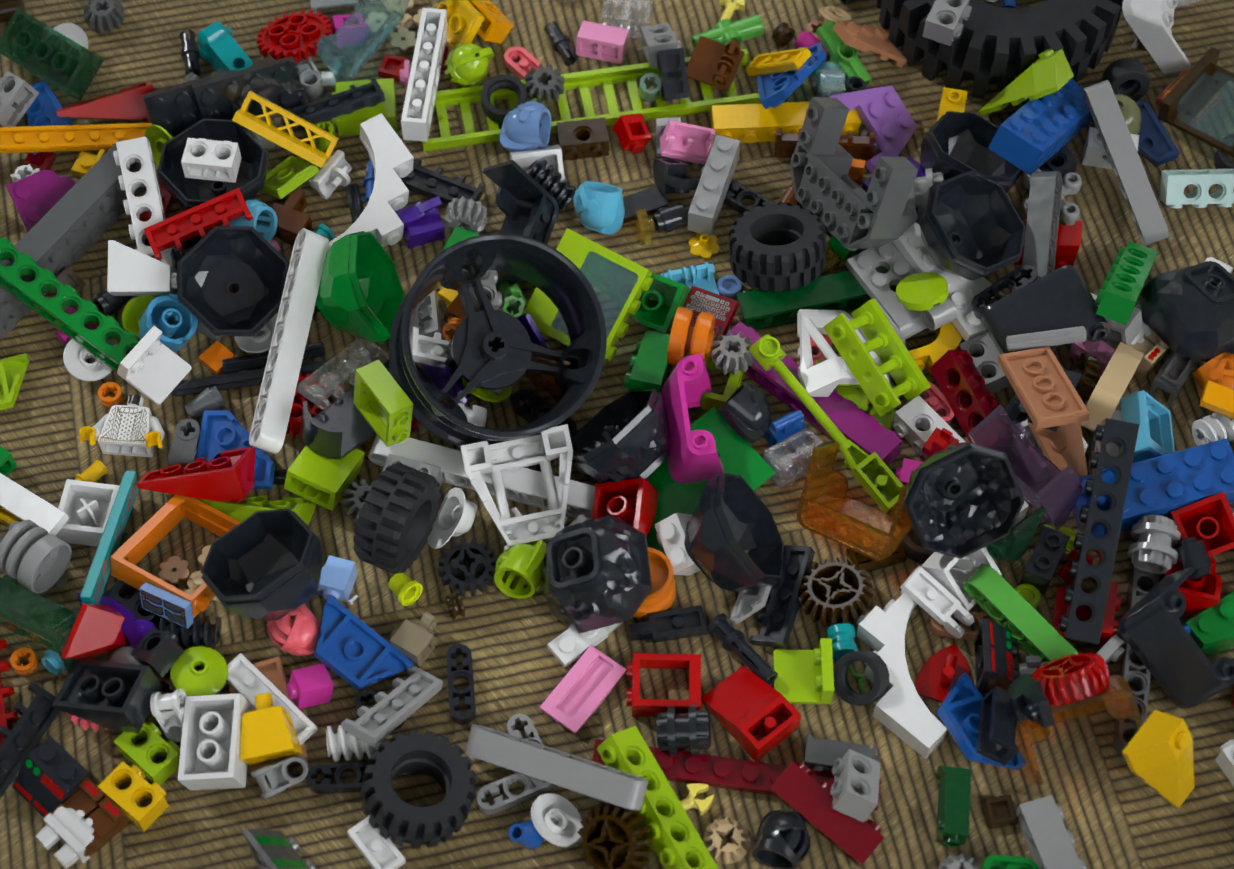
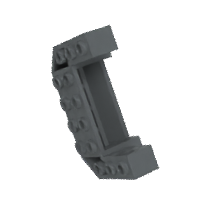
M812 97L790 163L796 200L803 206L804 210L808 209L814 215L816 214L829 233L836 237L842 243V246L848 250L878 248L898 239L918 219V215L906 204L919 169L905 157L879 156L867 192H865L848 176L853 157L838 144L850 109L837 98Z

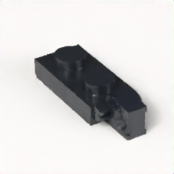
M699 605L648 613L647 617L641 618L640 623L629 624L628 632L630 641L645 639L646 643H657L707 635L708 629L703 607Z

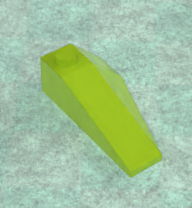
M1049 49L1039 54L1037 61L978 111L979 116L1002 110L1010 105L1009 102H1012V105L1015 106L1027 99L1032 101L1059 91L1074 76L1063 50L1060 49L1053 52V49Z
M268 495L247 497L237 503L198 499L239 522L244 521L256 511L290 508L309 526L317 506L316 503L305 498L283 496V500L272 501L268 500Z

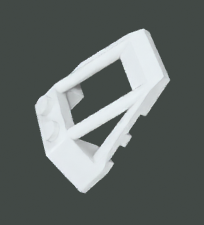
M800 309L797 313V336L800 337L798 377L801 385L811 397H829L838 384L860 385L844 359L836 355L822 335L827 334L823 326L841 313L845 314L848 321L854 319L844 310ZM861 328L855 330L863 343L869 341ZM810 336L827 359L814 366ZM875 350L869 352L877 366L883 363ZM890 373L884 374L891 388L895 387Z
M568 424L552 427L541 432L540 435L491 445H488L487 441L460 446L465 472L508 547L552 539L557 532L564 528L573 456ZM560 457L558 499L550 461ZM540 464L550 510L511 518L501 472ZM481 473L491 474L497 508Z

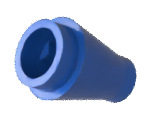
M532 820L514 824L509 829L510 839L527 849H536L544 841Z

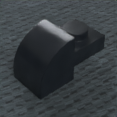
M654 158L653 177L656 186L662 193L687 194L690 190L697 189L700 179L688 175V164L673 158Z
M1026 673L1015 679L1008 688V695L1017 722L1021 723L1029 719L1045 729L1055 724L1042 684Z

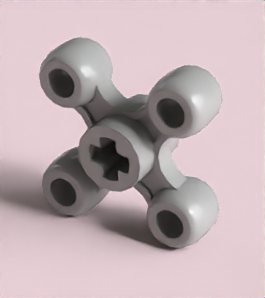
M1024 172L1022 182L1024 187L1030 190L1031 175ZM1075 172L1066 173L1062 179L1059 220L1066 223V225H1074L1080 215V208L1075 203H1068L1064 198L1066 195L1077 194L1081 188L1082 179ZM1029 198L1022 202L1020 208V215L1025 220H1027Z

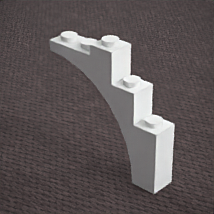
M382 113L360 124V139L369 152L374 168L375 181L372 194L359 218L343 234L329 242L328 252L335 241L347 234L360 231H370L382 247L394 245L403 237L404 224L395 211L403 209L408 204L409 190L400 178L406 177L413 171L414 157Z
M901 590L900 594L902 595L896 601L894 599L890 600L883 610L876 605L870 613L866 611L865 615L860 616L857 621L858 629L856 636L883 659L889 671V686L885 694L873 702L875 705L873 717L926 759L942 742L947 728L929 711L919 697L910 678L905 658V631L917 603ZM867 665L864 676L874 683L873 672Z

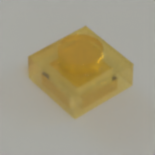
M646 209L636 210L635 226L641 245L650 244L651 233H655L653 219L648 218Z

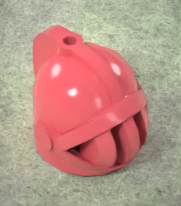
M305 603L281 619L267 622L268 635L278 649L286 651L292 656H306L314 653L320 621Z

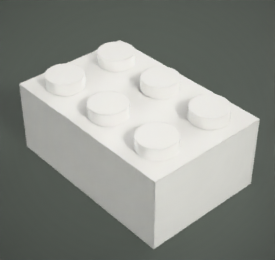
M241 693L188 696L185 698L178 781L189 790L245 788L247 764L240 760L241 717L244 713L252 712V704Z

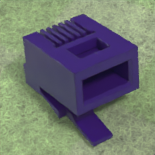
M439 196L424 203L419 201L410 207L395 211L404 224L403 236L408 249L445 239L444 225L437 206L442 205Z

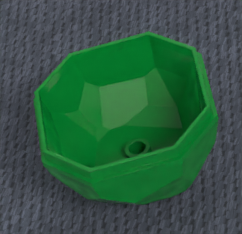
M370 231L347 234L332 244L326 256L316 305L323 316L338 331L343 330L351 336L369 342L388 340L396 312L405 298L395 263Z

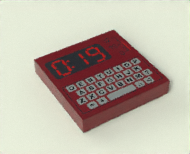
M692 285L682 307L692 309L694 313L693 326H695L697 316L702 311L714 313L713 341H717L719 334L726 335L740 304L736 300Z

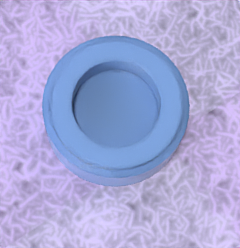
M734 275L722 276L717 282L719 295L736 300V294L742 292V282Z

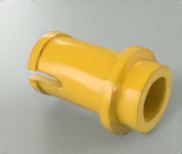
M95 460L83 473L76 474L75 480L96 483L108 473V469L101 461Z

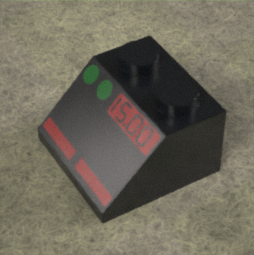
M989 619L981 620L974 639L976 688L980 694H988L995 686L1008 691L1010 684L1019 677V670L1014 667L1013 659L1017 657V643L1012 642V632Z
M49 736L27 756L12 787L45 818L49 813L52 814L60 804L66 802L80 788L79 784L86 777L94 784L95 782L89 772L58 742Z

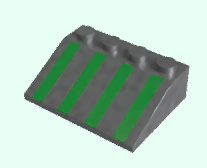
M246 829L243 832L252 856L260 869H316L308 858L304 861L298 855V852L301 850L291 836L286 839L281 831Z

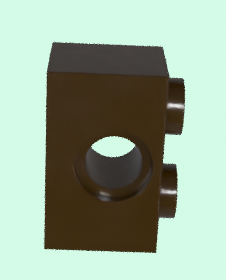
M605 117L556 123L557 142L562 151L563 161L609 156V137Z

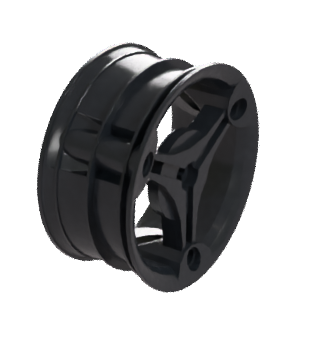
M505 233L484 234L465 239L448 247L427 264L419 274L394 317L388 345L389 364L392 377L413 403L412 416L425 429L443 441L457 447L487 441L488 445L540 435L541 432L556 427L571 416L585 402L599 379L605 360L607 339L605 319L598 297L588 279L570 259L553 247L526 236ZM462 269L469 271L471 279L467 280L464 277ZM488 270L506 272L525 279L539 288L560 312L567 327L570 345L563 352H558L532 343L526 328L517 318L504 311L494 310L482 286L481 278ZM440 285L444 288L458 291L465 319L455 331L451 342V355L456 370L442 390L433 384L423 383L413 360L411 339L413 323L419 307L427 296ZM470 287H473L481 311L475 312L467 290ZM492 342L497 344L495 347H499L496 352L491 350L493 347H489ZM532 356L553 360L556 363L555 366H550L530 360ZM564 361L571 362L574 365V369L566 368ZM524 373L554 376L557 388L561 392L559 398L545 414L533 422L513 428L493 429L472 424L467 421L468 419L464 411L458 405L476 387L485 390L504 389L514 384ZM462 376L469 384L453 400L446 392Z

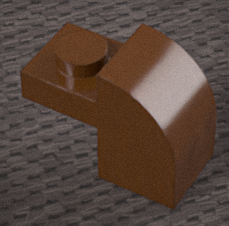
M300 188L294 189L291 195H287L283 205L274 202L272 207L278 219L276 234L282 241L294 246L295 239L300 230L305 228L313 231L311 216L302 213L307 206L305 191Z

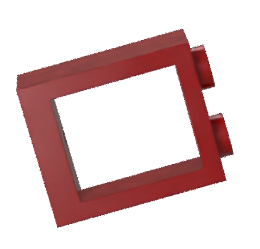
M633 653V663H627V680H632V689H627L626 706H632V717H657L659 713L667 712L668 706H676L678 714L689 713V705H698V710L701 711V654ZM640 668L689 669V700L639 699Z

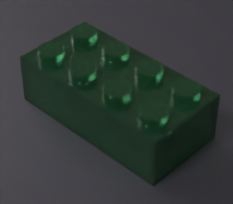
M19 8L16 9L0 37V54L79 101L83 98L105 60Z

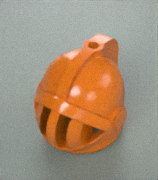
M1224 352L1217 355L1192 374L1200 400L1208 380L1234 390V354Z

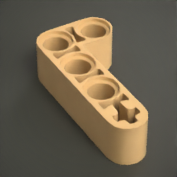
M1123 342L1119 343L1086 404L1090 412L1089 421L1080 422L1081 426L1095 432L1097 424L1101 425L1105 418L1111 419L1145 354L1144 352Z

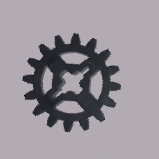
M461 538L460 545L457 546L456 543L451 542V550L443 549V557L438 559L440 566L438 568L439 577H442L443 586L449 585L451 593L458 589L460 596L463 597L465 592L469 591L473 597L475 596V590L479 589L484 593L485 584L493 585L492 577L495 575L497 558H494L492 548L486 550V543L484 541L480 545H476L475 538H472L470 543H466L465 539ZM466 561L468 562V565L470 566V573H468L467 568H465V567H466V563H465Z

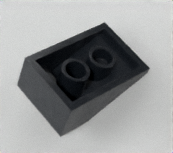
M77 659L52 706L54 709L114 731L139 734L151 711V695L154 692H160L163 686L149 666Z

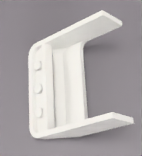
M1123 0L1122 9L1126 21L1161 71L1167 74L1191 68L1190 61L1172 36L1171 26L1174 23L1173 15L1176 7L1201 0Z

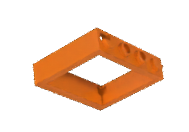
M174 495L110 556L111 575L138 590L146 582L190 601L194 619L200 611L203 612L207 609L210 601L215 597V594L205 582L192 595H189L139 568L136 564L184 518L220 537L241 522L196 498Z

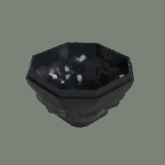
M655 389L631 390L604 406L571 437L573 447L571 469L584 474L588 479L595 480L598 483L619 482L621 480L637 478L646 479L670 455L667 449L669 425L662 394L657 393Z
M955 442L949 444L944 451L934 453L916 470L911 472L903 503L923 549L962 559L1008 536L1023 507L1025 498L1006 453L969 442Z
M608 515L564 527L556 533L547 545V557L543 569L545 580L543 591L548 600L550 612L579 634L631 620L652 589L646 536L618 516Z

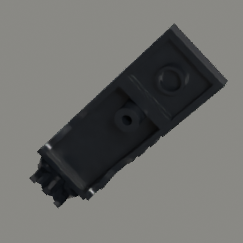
M268 55L263 60L254 59L251 68L241 71L227 70V72L216 73L213 76L209 75L203 77V79H195L143 94V99L152 125L161 126L174 138L202 119L232 120L236 111L241 109L249 91L282 108L287 106L289 109L302 105L300 96L305 93L303 84H301L297 73L299 69L293 57L275 60ZM252 99L247 111L255 116L263 114L261 104Z

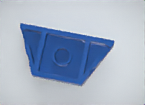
M329 595L324 604L314 650V656L357 691L404 672L414 664V662Z
M963 673L938 708V716L967 760L1015 770L1021 769L1026 762L1020 752L1005 766L976 753L980 702L983 697L968 674Z

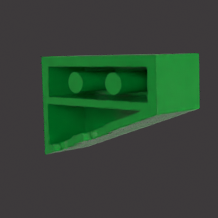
M645 330L643 339H638L635 349L637 356L633 355L630 363V371L632 372L627 371L624 381V387L628 388V392L631 390L655 389L657 393H660L661 387L668 379L671 364H667L669 334Z
M1234 591L1221 599L1218 605L1207 608L1185 623V625L1190 626L1189 635L1205 655L1226 651L1230 647H1234Z

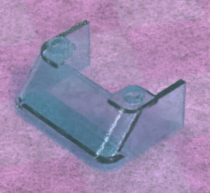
M362 0L358 8L334 35L330 34L328 37L323 35L316 44L318 48L317 54L339 82L351 81L397 29L405 16L410 0Z

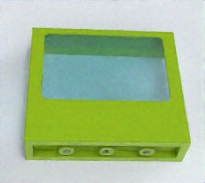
M567 228L556 250L570 259L581 270L593 287L601 304L607 339L605 365L607 361L610 362L617 351L615 345L619 337L623 338L629 328L627 322L631 314L635 315L641 305L639 299L643 291L647 292L653 282V278H651L653 273L647 268ZM536 287L523 313H530L540 332L569 346V334L560 312L553 302Z

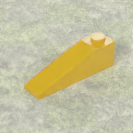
M1154 710L1122 753L1132 773L1144 779L1148 786L1155 788L1158 794L1171 805L1180 808L1195 788L1193 738L1184 719Z

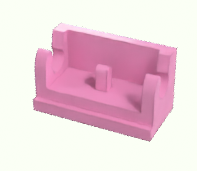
M583 21L577 34L576 54L582 57L622 64L628 46L626 42L629 36V29Z
M670 120L659 136L661 156L705 165L713 145L711 141L716 135L715 129Z

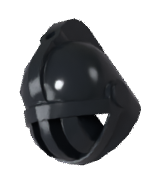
M748 382L741 384L717 411L743 440L749 443H754L760 439L771 424V409L767 396L760 388Z
M774 810L767 813L762 818L756 833L755 846L752 851L753 858L760 864L770 868L797 869L798 864L807 856L811 843L804 818L793 811Z

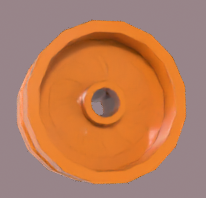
M677 308L669 339L667 364L677 366L679 361L687 356L688 351L689 356L702 354L705 365L707 364L714 339V313L702 311L697 316L695 326H693L694 313L692 309Z
M649 547L647 548L652 589L633 616L638 619L647 617L648 613L667 611L676 598L674 571L669 558L661 551Z

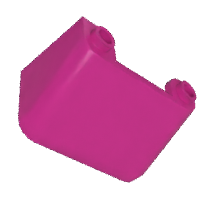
M702 354L691 355L681 359L660 390L669 425L667 449L670 455L667 458L668 470L671 478L679 484L710 480L716 474H724L723 464L719 459L713 435L706 430L691 431L688 408L701 406L700 399L705 392H712L710 378Z

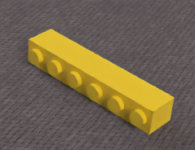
M810 101L786 102L775 108L769 107L766 110L762 104L712 106L711 129H715L716 135L740 140V143L775 142L776 128H782V133L798 134L799 129H802ZM855 109L850 110L841 134L843 136H847L848 131H853V136H859L861 120Z

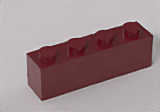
M792 761L771 786L769 792L793 812L800 814L806 823L861 867L884 839V836L880 834L882 829L871 819L862 822L832 809V787L824 781L819 784L811 777L813 772L801 762L796 765Z

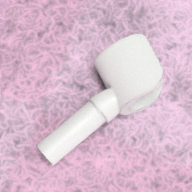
M338 59L330 72H321L323 86H335L336 74L343 63L342 60Z

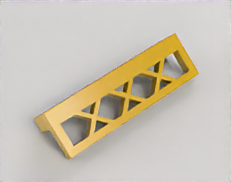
M252 91L248 92L241 109L236 111L232 121L320 168L324 167L328 162L339 140L336 136ZM252 99L261 104L263 114L255 116L247 111ZM274 113L283 115L286 125L279 128L272 125L269 115ZM296 125L305 127L308 137L304 139L296 138L292 127ZM324 137L331 141L326 153L316 148L315 138Z

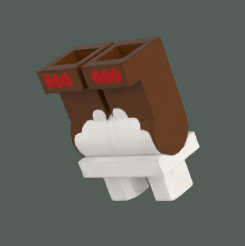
M88 777L79 784L80 788L66 802L60 804L52 814L49 813L43 819L46 826L35 836L46 850H49L59 840L64 844L54 854V857L65 869L78 860L84 864L90 858V855L97 852L129 824L125 813L105 796Z

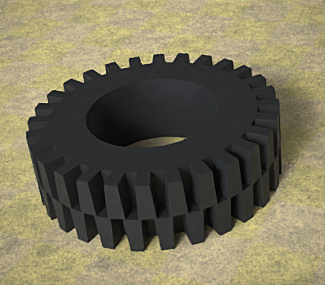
M876 0L877 9H881L879 17L881 27L883 29L889 28L888 38L896 48L904 45L903 56L910 67L924 58L922 76L931 82L943 69L947 70L946 88L959 89L964 78L973 80L971 97L984 99L988 84H997L998 93H1000L1037 61L1039 54L1049 49H1053V52L1060 49L1063 50L1074 75L1072 79L1076 83L1084 78L1087 68L1090 67L1094 70L1101 62L1103 53L1108 52L1123 10V0H1047L1037 5L1022 8L998 7L979 0H970L969 6H972V10L968 20L962 21L964 26L959 38L955 37L951 46L923 37L926 19L936 0Z

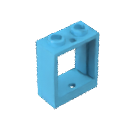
M1144 390L1132 392L1130 395L1120 399L1122 421L1139 424L1133 458L1135 462L1175 452L1169 409Z

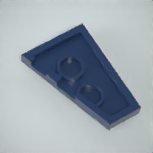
M1146 98L1136 101L1141 111V128L1137 134L1139 135L1138 153L1156 167L1179 158L1180 152Z

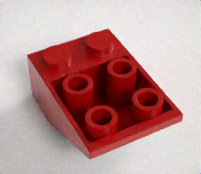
M745 666L740 667L701 698L704 706L755 762L759 761L799 729L802 715L781 693Z

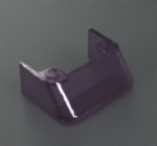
M999 405L973 428L968 435L974 444L1007 454L1025 498L1024 501L1051 528L1058 531L1065 525L1083 490L1081 485L1083 480L1071 466L1068 465L1061 471L1036 449L1027 438L1029 435L1027 429L1019 422L1014 424L1004 407Z

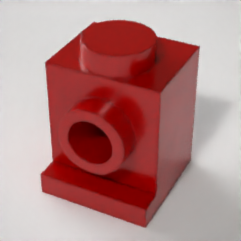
M642 113L620 115L612 128L613 133L617 134L623 151L631 150L632 154L642 152L652 138Z

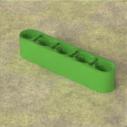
M984 563L980 564L963 583V588L967 594L1000 626L1010 630L1012 638L1030 656H1039L1041 662L1048 663L1053 659L1069 656L1072 653L1079 654L991 566Z

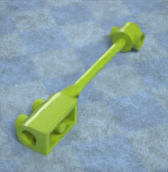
M766 334L750 347L749 352L765 371L772 368L775 369L839 445V449L852 471L851 474L883 512L888 514L902 503L907 491L904 485L875 451L868 455L842 434L781 361L786 356V353L781 349L779 341L771 337L770 334Z

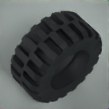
M780 203V205L766 204L765 207H754L752 211H746L740 218L738 217L729 230L731 270L742 283L747 282L749 287L754 289L757 287L761 291L775 290V292H782L787 289L789 291L796 290L799 286L804 287L810 283V280L814 281L817 279L826 266L825 225L812 211L808 209L803 210L798 205L788 206L787 203Z
M402 463L389 465L385 468V471L379 474L377 481H374L369 494H367L364 500L365 503L360 510L359 520L355 526L356 533L353 538L355 543L353 548L361 561L393 574L403 573L413 565L414 560H417L420 551L427 543L426 540L431 534L433 523L437 517V509L440 505V484L434 476Z
M418 730L408 731L407 736H403L402 733L392 736L391 743L385 740L379 745L378 751L373 752L368 766H366L361 788L363 812L365 815H370L368 822L372 828L376 829L379 827L381 829L379 835L386 840L390 836L395 839L394 844L403 846V843H409L413 849H420L421 844H426L428 848L437 846L439 839L442 842L451 839L453 832H458L468 817L476 793V787L474 786L476 782L475 771L470 770L472 763L469 757H462L463 749L457 744L454 746L449 744L450 739L443 735L441 738L433 736L434 732L425 731V734H418ZM403 773H425L433 777L441 785L445 798L433 806H413L397 796L391 782Z

